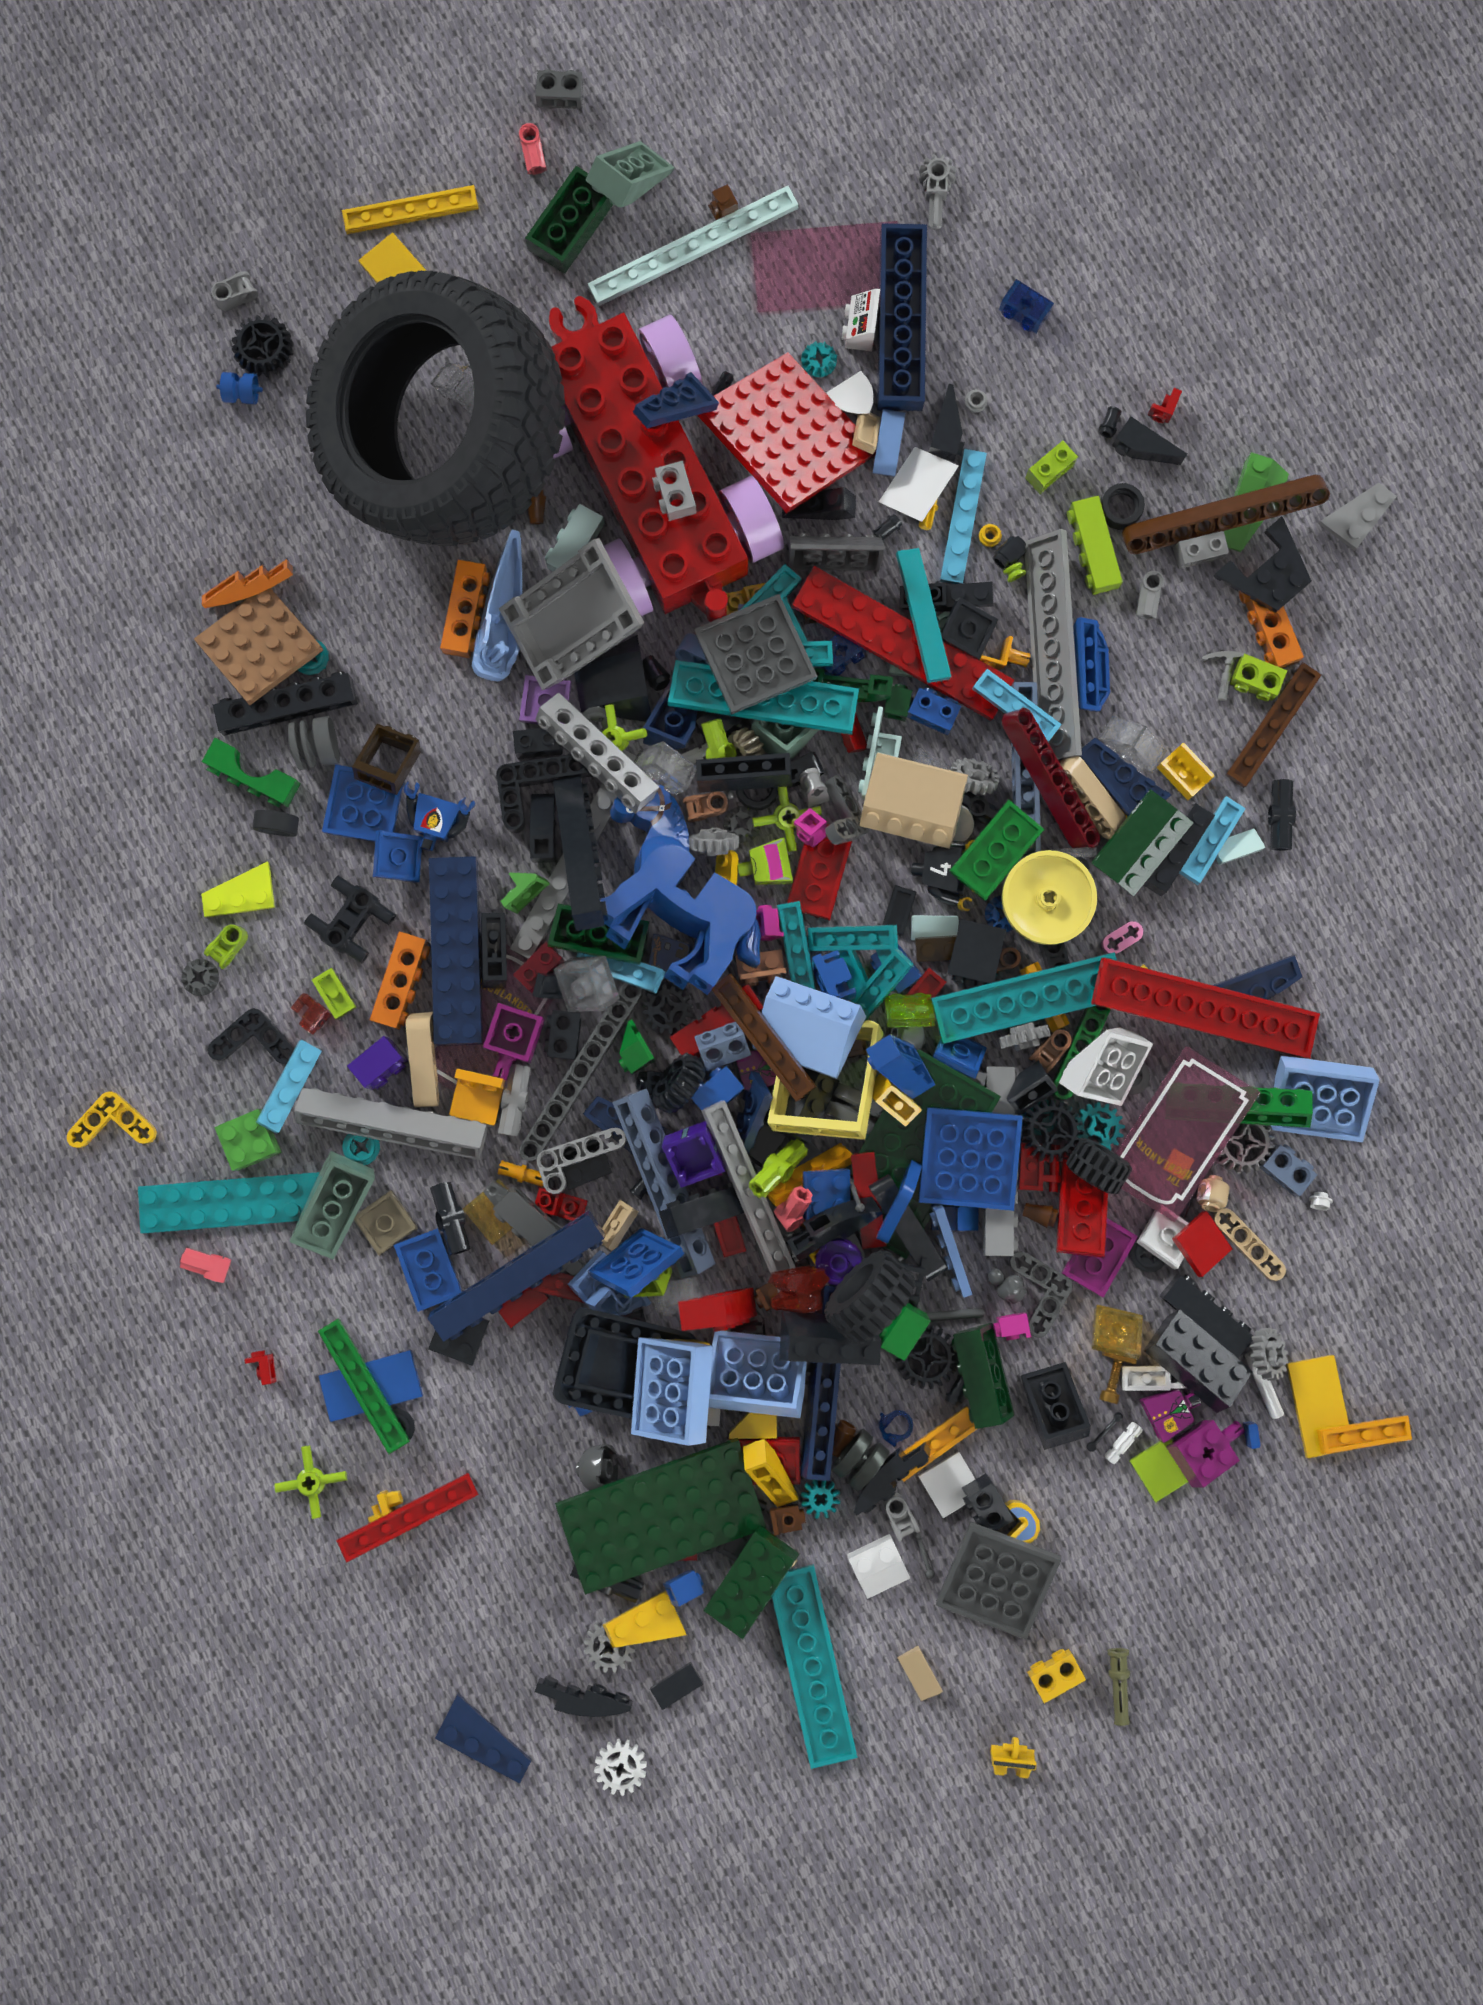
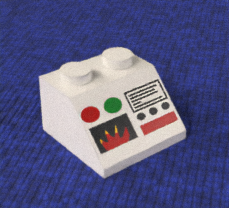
M880 289L852 295L851 304H846L844 318L849 320L848 326L843 325L841 339L846 340L845 348L872 351Z

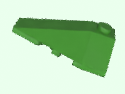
M1251 452L1244 462L1234 496L1285 483L1289 473L1274 459ZM1264 520L1225 530L1224 535L1227 547L1241 552Z

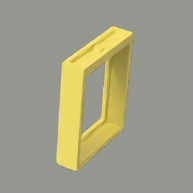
M866 1020L862 1024L856 1040L871 1041V1047L882 1040L883 1031L876 1022ZM867 1062L857 1122L785 1116L789 1092L776 1076L767 1123L776 1132L865 1140L877 1070H874L869 1062Z

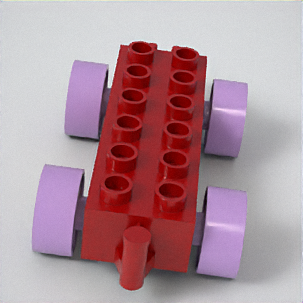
M577 296L574 299L576 312L584 318V325L577 331H570L563 325L564 319L560 309L557 307L552 308L549 315V324L557 344L551 346L560 368L562 375L560 383L564 386L565 404L561 407L565 410V422L563 430L559 431V434L563 437L559 453L554 454L553 459L573 450L565 428L571 425L636 556L634 559L631 558L620 538L604 545L639 614L642 617L653 611V606L646 587L651 586L664 614H668L692 602L707 616L709 622L727 616L728 597L725 591H722V587L747 576L748 561L754 563L784 548V541L772 507L761 486L753 476H748L719 490L718 499L679 420L646 428L633 413L636 404L653 394L658 395L661 389L673 386L676 380H683L686 374L690 372L702 383L698 365L682 329L675 318L669 314L638 329V340L624 312L599 324L596 309L592 303L582 296ZM683 461L696 504V514L669 521L667 513L662 515L659 500L662 499L660 491H655L652 478L656 477L655 468ZM668 477L664 480L667 484H673L676 481L673 477ZM675 499L670 504L672 506L678 507L682 505L683 502L679 499Z

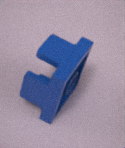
M838 950L824 956L818 954L812 957L813 974L821 992L846 1001L856 998L855 988L849 989L846 982L851 980V974L844 958H840Z

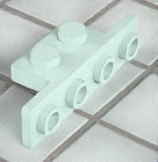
M878 707V712H873L871 726L875 728L873 735L868 737L867 748L870 749L869 757L864 758L862 771H866L865 780H860L858 793H862V800H865L877 752L899 757L902 736L880 733L883 707Z

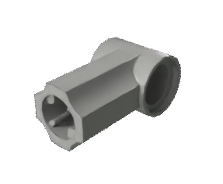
M1150 571L1141 580L1136 617L1147 620L1156 619L1161 587L1164 584V578L1160 572ZM1147 580H1154L1157 584V587H1149L1147 585Z

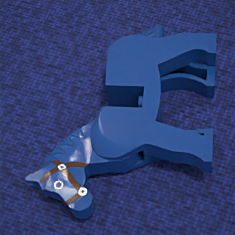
M667 777L658 785L659 789L654 799L636 814L631 809L626 808L618 797H616L611 807V818L615 822H631L635 827L646 831L647 836L636 857L633 876L621 883L614 893L601 899V902H606L608 915L604 916V923L610 927L606 937L625 949L645 910L649 908L673 928L695 938L693 951L685 958L673 962L664 977L682 990L691 983L708 995L733 960L734 949L737 948V957L740 961L752 968L759 966L761 932L756 919V905L749 893L715 872L696 899L692 898L686 890L678 888L695 858L689 852L688 828L679 804L669 793V778Z

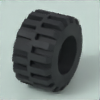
M1085 1138L1079 1140L1066 1162L1069 1169L1078 1177L1110 1194L1119 1193L1133 1170L1130 1164L1121 1156L1105 1146Z

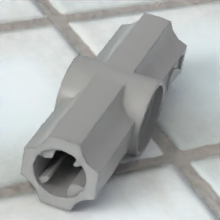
M511 1065L507 1088L503 1091L501 1101L502 1114L498 1130L500 1134L519 1136L522 1115L527 1106L525 1102L528 1101L527 1088L531 1067Z

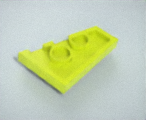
M267 861L202 893L204 917L275 908L270 863Z

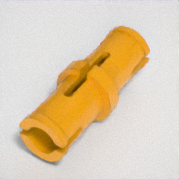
M504 1160L501 1161L500 1166L509 1168V1170L499 1168L498 1175L515 1178L520 1183L525 1181L540 1187L544 1186L542 1180L536 1179V1177L541 1178L539 1171L529 1169L524 1164L519 1166Z

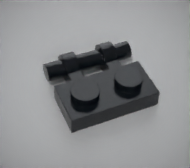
M595 1139L590 1140L587 1143V1149L589 1152L595 1153L593 1147L600 1144ZM574 1147L567 1148L564 1153L565 1158L573 1160L577 1150ZM605 1154L563 1168L568 1190L613 1173Z

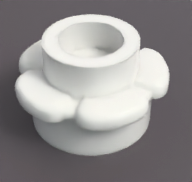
M1315 1192L1314 1195L1309 1197V1201H1311L1310 1207L1316 1210H1329L1330 1203H1333V1200L1324 1192Z

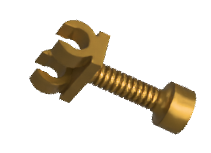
M1106 1337L1102 1355L1113 1358L1114 1362L1107 1389L1101 1390L1099 1399L1118 1404L1120 1395L1116 1392V1384H1118L1120 1368H1122L1121 1366L1124 1361L1136 1364L1139 1346L1129 1343L1126 1357L1113 1353L1117 1340Z

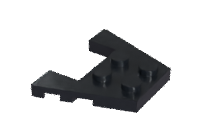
M1282 516L1264 532L1279 548V551L1249 577H1246L1231 560L1213 575L1215 579L1228 583L1234 590H1240L1250 596V599L1274 613L1312 582Z

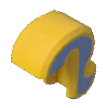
M1020 1500L1005 1502V1505L1020 1520L1007 1535L1029 1544L1037 1539L1040 1532L1038 1517L1026 1503Z

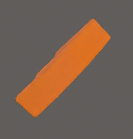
M286 559L269 572L263 565L245 577L238 570L202 595V606L209 608L230 604L259 594L292 576L293 566Z

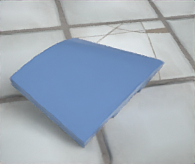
M600 1250L567 1284L588 1307L618 1316L627 1315L636 1308L651 1304L647 1297H625L624 1294L591 1277L588 1270L607 1256Z

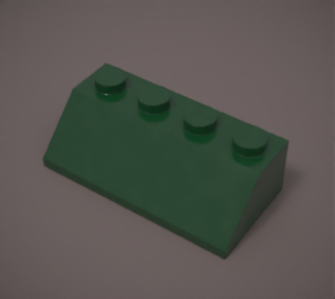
M1150 789L1091 863L1121 888L1135 896L1193 822Z
M558 903L547 945L548 947L640 965L647 945L650 921L640 920L627 947L623 949L606 937L610 928L606 924L602 927L576 931L571 906Z
M993 1322L953 1334L952 1347L958 1355L959 1362L957 1367L960 1376H963L965 1384L963 1386L964 1397L969 1401V1418L971 1423H974L975 1429L1004 1424L1015 1414L994 1333Z

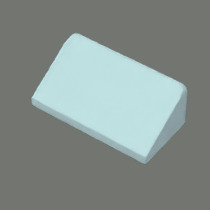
M1253 828L1228 837L1216 860L1218 865L1261 851L1265 846Z
M913 915L911 917V940L915 941V938L957 935L959 916Z

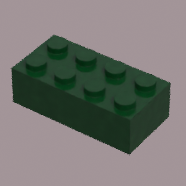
M578 166L574 167L525 237L528 251L564 274L613 206L609 198L602 193L596 192L592 185L585 181L589 173Z
M760 1526L754 1532L703 1611L743 1640L800 1553Z

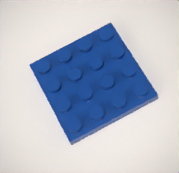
M927 1107L918 1201L920 1203L1014 1211L1023 1116Z

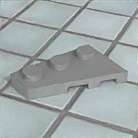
M1377 483L1321 520L1318 524L1355 551L1397 496L1380 483Z

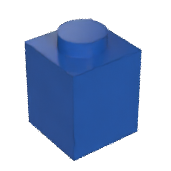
M687 1570L663 1583L673 1606H681L704 1593L702 1589L704 1585L703 1580L693 1570Z

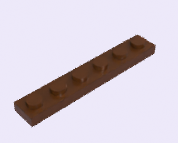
M1304 662L1299 665L1225 776L1243 788L1248 785L1322 674Z
M728 974L712 989L714 994L795 1101H800L817 1087L732 974Z

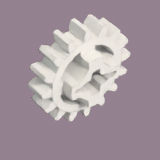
M617 1739L614 1746L609 1741L607 1743L608 1750L601 1748L599 1753L602 1757L599 1756L595 1759V1763L599 1765L594 1768V1773H600L597 1777V1782L604 1781L603 1790L611 1787V1794L613 1795L616 1790H620L621 1796H623L627 1788L631 1793L634 1792V1784L640 1787L642 1781L639 1777L645 1778L646 1772L642 1769L646 1768L647 1761H641L644 1757V1752L637 1753L638 1745L630 1747V1740H627L625 1745H623L620 1739ZM615 1752H620V1754L616 1755L615 1757L610 1756ZM629 1755L633 1757V1759L636 1762V1765L634 1763H631L628 1757ZM619 1763L624 1764L622 1771L617 1770ZM606 1771L610 1772L613 1779L608 1777ZM626 1778H631L630 1780H628V1781H626V1782H621L622 1780H624V1779H626Z

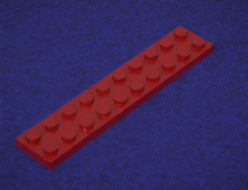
M816 566L811 570L791 606L793 609L990 721L993 720L998 708L972 689L986 669L1010 686L1014 682V679L981 660L943 642L952 677L950 680L927 683L913 622Z
M1101 958L1091 1002L1093 1005L1306 1059L1311 1057L1320 1013L1108 958Z

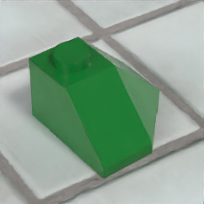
M631 1019L627 1023L619 1052L622 1059L618 1061L624 1072L630 1071L633 1075L656 1060Z

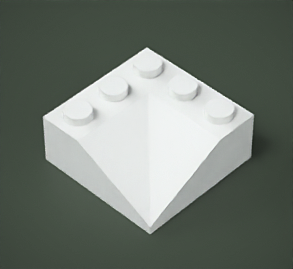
M1114 1028L1106 1030L1068 1063L1059 1083L1077 1096L1122 1106L1153 1043L1134 1031Z

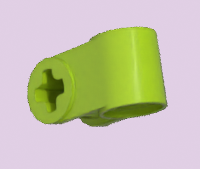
M227 925L215 940L207 946L204 955L212 957L219 963L221 969L226 968L247 942V931L237 925ZM237 930L239 938L232 942L230 938L231 933Z

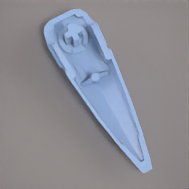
M513 529L510 531L490 584L480 628L475 639L472 668L477 676L496 682L504 680L510 674V670L517 660L520 650L498 609L512 598L522 594L520 532Z

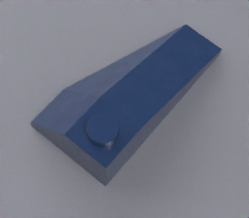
M672 678L643 727L647 731V737L643 738V744L663 752L686 747L695 731L698 711L668 706Z

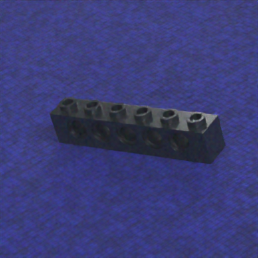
M340 671L331 674V677L323 679L322 677H313L306 683L292 682L287 684L285 688L277 689L274 687L250 706L242 696L234 700L232 698H224L219 700V703L212 705L218 731L223 736L357 705L358 702L352 677L349 673ZM328 688H335L332 696H325ZM306 693H313L311 700L303 701V696ZM284 698H290V703L286 707L280 706ZM263 703H267V709L264 712H258V707ZM244 708V715L242 717L237 718L236 712L239 709Z

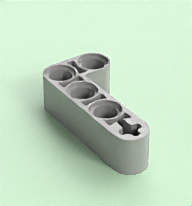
M610 1128L540 1152L537 1157V1165L545 1189L552 1194L562 1193L567 1186L563 1168L621 1149L627 1141L624 1131L620 1128ZM614 1132L617 1135H622L618 1145L614 1142L607 1143L609 1148L604 1150V1142L600 1138L601 1136L605 1135V1140L613 1137L612 1133ZM593 1139L597 1140L600 1144L599 1150L595 1153H591L587 1149V1143ZM569 1147H574L577 1150V1156L573 1160H567L564 1155L565 1150ZM547 1154H551L554 1157V1164L549 1168L544 1167L542 1164V1159ZM553 1177H559L562 1181V1185L558 1190H552L549 1186V1182Z

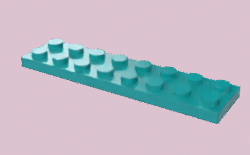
M676 660L668 706L852 735L859 689L811 681L731 715L709 665Z
M1115 952L931 998L943 1044L1096 1006L1091 1004L1101 958L1117 961Z
M320 1172L138 1186L140 1234L298 1221Z
M814 1564L791 1569L773 1594L772 1599L810 1768L813 1769L858 1757Z

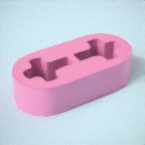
M1137 922L1126 923L1102 940V950L1106 954L1114 952L1115 955L1142 938L1143 928ZM1129 926L1131 929H1137L1138 932L1135 933L1136 938L1133 936L1127 939L1124 938L1123 935L1129 931ZM1120 938L1121 942L1116 945L1117 950L1107 947L1109 944L1108 939L1115 941Z

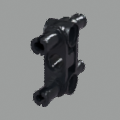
M338 875L331 883V887L347 897L344 905L331 923L327 924L311 913L306 918L304 925L319 934L321 941L339 953L348 954L362 964L369 956V952L353 941L358 931L371 915L390 925L395 919L396 914L380 904L379 898L360 885L354 886ZM363 895H368V903L364 906H359V898ZM336 933H341V941L338 944H333L332 936Z

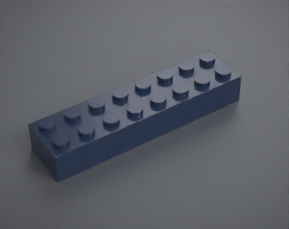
M881 224L879 244L880 294L877 410L922 411L924 407L927 224Z
M476 856L429 858L434 1044L436 1046L484 1045L478 860Z

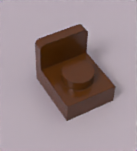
M773 1280L755 1289L757 1295L754 1296V1299L760 1309L764 1307L766 1311H769L774 1306L782 1303Z

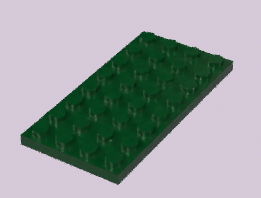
M920 1049L917 1052L936 1084L912 1099L922 1111L905 1127L883 1109L871 1134L868 1135L858 1154L874 1152L878 1180L889 1174L898 1189L911 1160L922 1165L927 1107L992 1113L1001 1098L997 1093ZM851 1165L849 1168L850 1177H853V1170ZM920 1172L915 1191L908 1205L924 1230L930 1220L929 1213L933 1211L931 1203H920L918 1201ZM850 1188V1201H851V1200H855V1199H854L852 1190H851V1188ZM882 1210V1213H883V1214H882V1217H883V1221H884V1219H885V1217H886V1214H885L884 1211ZM894 1230L889 1242L884 1247L907 1259L910 1253L896 1230Z
M738 1438L555 1503L585 1595L750 1535L760 1526L766 1529L751 1477L744 1468V1455Z

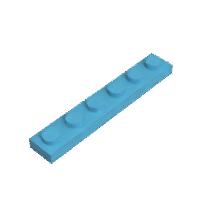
M964 449L940 582L963 584L987 455L985 452Z

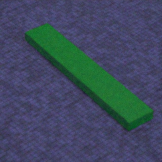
M340 1318L318 1330L319 1335L387 1453L391 1454L411 1442Z

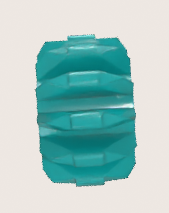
M812 1480L813 1487L805 1483L804 1486L809 1492L802 1491L800 1495L803 1498H807L801 1502L802 1507L809 1506L806 1510L808 1515L815 1510V1518L819 1519L820 1512H823L825 1518L829 1517L828 1509L836 1513L837 1510L832 1504L838 1505L841 1501L838 1498H834L840 1494L839 1489L832 1490L835 1486L833 1481L827 1486L825 1480H821V1484H818L817 1480ZM817 1493L819 1495L826 1494L824 1495L826 1500L824 1503L822 1501L815 1502L817 1501L815 1496Z

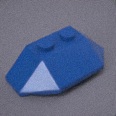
M1080 617L1077 618L1073 625L1078 706L1082 710L1098 712L1101 711L1102 705L1110 694L1109 648L1099 629L1098 621Z

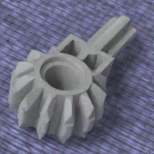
M935 154L932 155L931 159L926 157L923 162L924 165L919 167L920 175L918 180L923 183V190L926 189L925 200H929L928 227L932 230L942 227L943 201H946L947 192L951 189V184H954L956 180L954 175L956 174V166H951L952 159L945 161L944 154L940 158H937ZM939 172L942 174V176L938 177L933 175V173Z

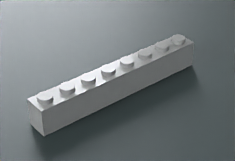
M984 1067V1073L987 1074L984 1086L1001 1096L992 1113L1015 1115V1110L1006 1099L1018 1076V1072H1015V1067ZM1016 1190L1015 1204L1018 1203V1190ZM983 1208V1255L1014 1256V1251L1018 1249V1238L1014 1237V1227L1018 1226L1017 1213L1011 1210Z
M302 1088L294 1110L296 1123L477 1160L481 1158L487 1136V1124H482L479 1121H467L455 1116L437 1115L431 1111H417L410 1107L392 1106L386 1102L367 1101L361 1097L353 1098L340 1093L323 1092L316 1088Z

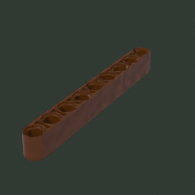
M1317 474L1130 524L1123 529L1122 538L1130 554H1140L1174 545L1180 541L1318 506L1329 499L1330 491L1322 476Z

